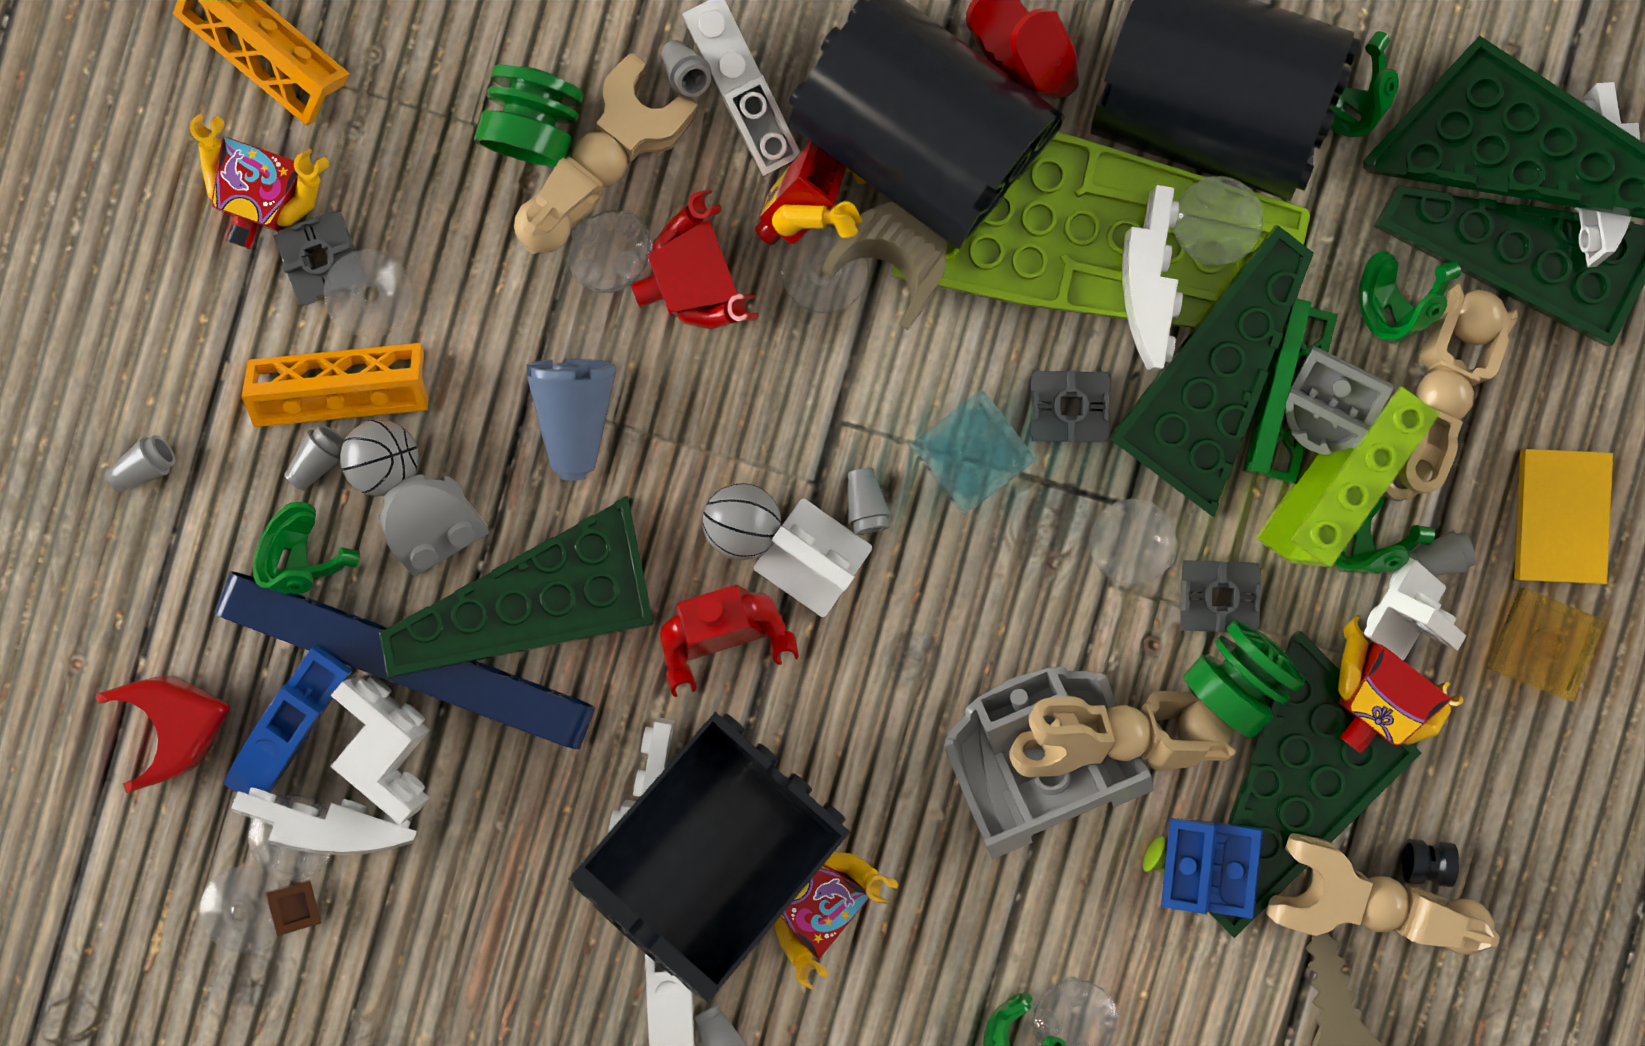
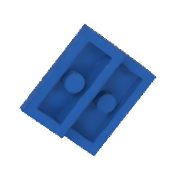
M1171 818L1161 907L1201 914L1213 912L1253 919L1264 828Z

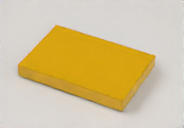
M1520 449L1514 580L1607 584L1613 453Z

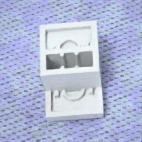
M363 674L343 681L331 695L362 721L365 726L330 767L398 824H402L416 814L430 797L422 792L425 787L420 780L408 772L401 774L397 769L427 735L430 729L422 724L425 718L418 710L407 703L401 706L389 696L392 691L382 680L374 675H370L368 678Z

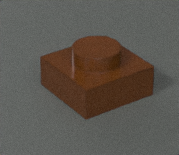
M310 879L266 892L277 936L321 923Z

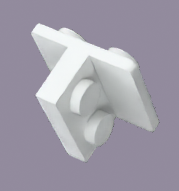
M801 499L771 541L774 544L767 552L761 555L754 565V570L819 616L825 617L842 592H845L854 579V575L872 551V546L806 499Z
M1410 557L1406 565L1393 573L1389 583V590L1380 605L1376 606L1369 614L1367 627L1364 631V635L1374 643L1384 645L1403 661L1420 633L1457 651L1467 636L1454 625L1457 618L1440 609L1441 604L1438 602L1445 592L1446 586L1418 561Z

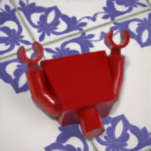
M708 189L694 193L689 199V205L670 219L653 242V252L647 255L654 275L631 283V288L639 308L664 299L669 314L672 317H678L683 324L713 330L736 323L737 321H755L758 319L759 314H746L745 303L749 299H755V295L737 294L710 219L703 222L704 218L715 216L722 209L721 205L712 206L709 209L706 208L705 197L712 193V190Z
M732 585L677 603L676 616L668 620L660 631L666 665L669 667L666 671V678L672 695L678 697L676 688L682 683H689L692 692H695L697 688L691 668L686 664L687 660L700 658L763 637L771 638L772 657L776 664L782 665L781 653L785 651L792 652L795 659H798L796 637L792 632L785 631V623L772 598L764 593H752L739 585Z

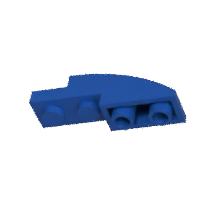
M318 645L313 646L287 684L281 687L236 757L223 784L236 793L239 791L249 794L251 788L271 793L309 738V733L333 700L332 693L343 681H346L353 670Z

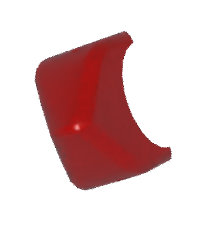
M972 0L966 12V24L979 48L989 61L1038 94L1055 99L1065 98L1076 91L1079 86L1076 51L1056 10L1042 8L1028 12L1020 0Z
M172 676L144 679L95 694L98 704L109 701H124L134 704L148 715L156 729L158 741L157 752L153 762L141 776L123 783L126 793L167 781L197 767L207 755L230 711L228 703L184 680Z

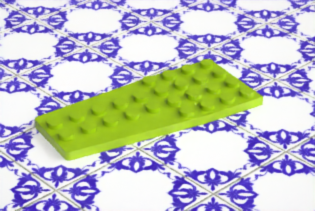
M1058 131L1019 180L1016 179L1003 199L960 250L947 241L946 268L937 287L1021 306L1128 320L1122 283V256L1125 233L1131 227L1144 228L1149 192L1156 185L1175 188L1173 201L1179 202V212L1175 227L1168 228L1166 245L1172 246L1169 269L1167 272L1161 271L1160 277L1178 279L1176 292H1182L1183 294L1178 319L1172 318L1171 326L1194 329L1275 225L1280 226L1304 245L1310 214L1306 208ZM894 266L892 277L906 280L901 271ZM1286 320L1285 325H1284V328H1283V330H1282V333H1283V334H1284V331H1285V327H1286L1287 320Z

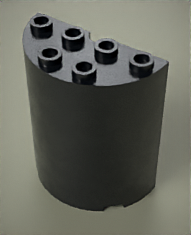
M858 0L850 11L848 22L840 30L838 27H834L827 34L820 48L824 53L806 82L803 81L796 87L788 101V104L793 107L788 122L789 126L959 250L1003 199L1016 179L1019 180L1058 131L1061 130L1065 118L1062 112L906 0Z
M1133 0L1104 82L1107 83L1096 105L1090 134L1291 201L1296 188L1305 191L1314 168V165L1307 163L1312 148L1320 149L1328 135L1336 113L1329 110L1328 107L1336 108L1339 98L1344 92L1352 69L1344 67V64L1352 65L1361 39L1353 37L1354 31L1257 0Z
M716 712L713 713L568 878L575 889L593 903L592 906L667 973L671 976L674 975L688 990L707 1003L850 834V831L842 825L846 821L845 817L836 808L828 803L821 806L809 795L812 788L795 773L785 777L775 768L779 760L774 753L761 743H758L756 747L753 746L742 736L745 729L738 721L726 713L721 717Z

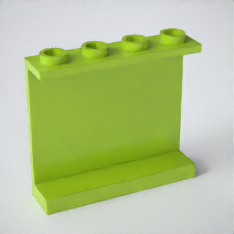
M1399 387L1356 448L1351 447L1346 450L1337 451L1332 455L1319 453L1313 455L1298 476L1296 483L1288 490L1255 536V539L1290 564L1331 567L1440 413L1404 387Z

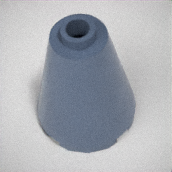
M553 359L531 362L527 364L526 375L551 471L560 473V479L576 481L586 479V473L594 471L616 375V365H610L609 361L595 359H567L565 363H556L554 365Z

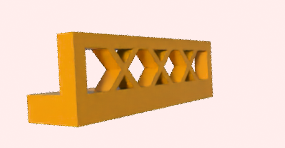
M177 0L173 11L175 17L306 126L315 122L325 97L342 88L350 74L263 0H197L203 5L208 21H204L191 10L193 0ZM225 27H230L237 33L242 49H237L229 42ZM258 55H263L271 62L275 77H271L263 70ZM293 83H297L310 94L307 105L296 98L292 86Z
M422 343L250 359L247 361L241 397L254 427L428 410L429 397L422 378L423 346ZM411 359L410 368L393 370L388 368L396 361ZM353 365H367L359 373L347 374L344 372ZM321 368L324 370L316 377H301L310 369ZM259 374H280L271 382L258 383Z

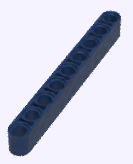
M229 572L214 611L216 615L306 650H310L313 646L318 645L346 665L568 748L577 750L581 748L595 711V707L585 701L479 661L388 678L379 634L388 627L300 594H284L261 588L256 584L254 577L240 572Z

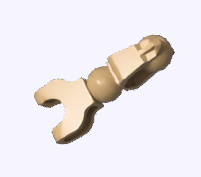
M628 54L605 78L602 100L603 114L596 122V132H590L580 138L572 150L571 157L562 158L557 163L537 197L521 205L515 216L514 230L517 238L528 252L532 254L553 252L564 245L571 229L595 209L602 196V188L609 187L622 177L626 170L627 162L630 164L639 154L645 152L658 153L671 149L694 121L698 104L690 97L679 95L666 107L651 109L639 102L635 93L644 81L646 63L636 54Z
M1459 283L1448 291L1446 310L1439 320L1435 321L1420 353L1421 363L1428 368L1427 372L1429 374L1420 382L1416 392V397L1439 412L1440 415L1399 471V478L1406 488L1398 489L1392 481L1383 493L1387 498L1403 501L1416 496L1418 493L1427 494L1436 491L1444 484L1457 454V438L1463 423L1460 420L1466 416L1473 406L1474 391L1472 386L1497 375L1509 343L1508 334L1518 318L1517 309L1507 312L1503 301L1493 292L1472 290L1464 293ZM1452 333L1464 343L1474 345L1485 344L1473 370L1467 368L1462 360H1454V357L1448 353L1447 347ZM1432 471V477L1427 482L1426 479Z
M1154 691L1140 711L1135 707L1118 705L1106 711L1105 705L1091 706L1086 704L1083 699L1075 696L1042 699L1035 704L1029 714L1028 719L1031 731L1023 732L1015 739L1009 755L1013 767L1019 774L1026 777H1052L1069 773L1088 764L1102 763L1106 755L1114 760L1126 762L1141 756L1143 760H1147L1152 769L1165 771L1194 767L1201 760L1229 761L1237 752L1229 745L1234 732L1233 728L1207 707L1198 696H1194L1190 692ZM1049 715L1056 720L1049 725L1043 716ZM1179 718L1178 736L1180 740L1170 739L1166 731H1163L1156 721ZM1044 749L1045 756L1042 760H1032L1026 757L1023 750Z
M1296 833L1288 837L1285 847L1286 851L1299 863L1312 868L1313 882L1306 892L1297 897L1280 895L1271 897L1266 914L1277 924L1314 936L1330 932L1338 925L1346 922L1357 925L1362 924L1364 927L1375 932H1392L1396 930L1401 936H1405L1413 942L1446 947L1461 955H1475L1482 950L1498 946L1500 937L1494 931V922L1491 914L1483 904L1471 899L1449 901L1413 884L1405 883V885H1401L1400 882L1386 876L1367 878L1361 872L1355 871L1349 859L1331 842Z

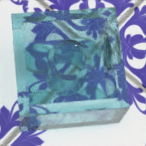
M983 389L909 445L961 514L970 512L1037 460Z

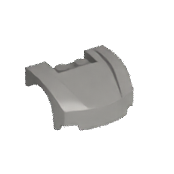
M1060 666L1045 668L1009 679L968 705L965 709L964 717L949 732V737H946L945 751L992 860L1033 843L1031 835L1108 802H1111L1115 808L1154 791L1152 776L1141 757L1126 762L1114 760L1106 755L1102 763L1088 764L1069 773L1052 777L1023 776L1016 771L1010 761L1009 752L1015 739L1021 733L1031 731L1028 718L1038 701L1045 698L1075 696L1083 699L1086 704L1091 706L1105 705L1106 711L1117 706L1109 679L1103 673L1067 671L1065 667ZM1049 715L1043 716L1049 725L1056 720ZM1044 749L1023 750L1026 757L1032 760H1042L1045 756Z

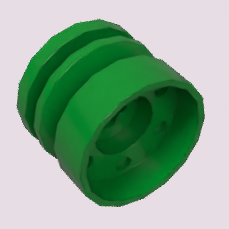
M495 65L490 78L502 87L491 86L487 88L486 96L504 108L503 111L485 110L481 112L474 141L480 146L496 153L528 163L555 168L562 158L566 159L568 157L572 143V137L555 127V124H573L577 122L578 113L568 106L577 107L582 105L583 91L558 76L531 67Z
M1236 619L1227 627V631L1237 644L1224 636H1219L1214 641L1225 660L1222 662L1204 653L1183 676L1191 690L1207 707L1233 729L1252 739L1274 717L1270 707L1263 698L1268 696L1284 705L1291 698L1280 682L1297 692L1306 681L1295 668L1290 657L1274 641L1262 632L1253 630L1245 623Z

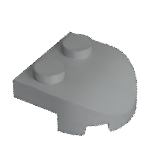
M1313 345L1292 381L1286 402L1285 414L1293 437L1305 448L1319 454L1332 455L1337 451L1346 450L1351 447L1356 448L1394 390L1393 384Z
M420 474L401 481L384 496L385 506L381 515H378L390 550L414 577L489 534L485 521L464 497L460 485L447 476H444L443 481L427 480L424 475Z

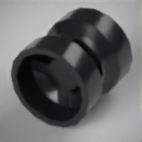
M1408 839L1403 848L1401 861L1404 881L1411 884L1433 881L1437 886L1453 887L1459 874V853L1454 843L1438 842L1435 846L1427 845L1423 840Z

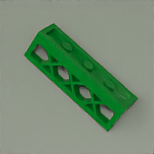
M1298 298L1295 304L1291 306L1284 334L1278 349H1275L1267 370L1269 373L1262 389L1242 469L1244 472L1291 484L1296 483L1305 447L1296 439L1294 444H1292L1288 437L1292 435L1291 429L1285 432L1281 424L1297 360L1302 356L1305 359L1313 345L1329 352L1338 316L1336 313L1312 308V302ZM1308 318L1323 321L1320 340L1306 347L1303 342V336ZM1280 441L1283 442L1291 455L1287 472L1270 468L1276 444Z

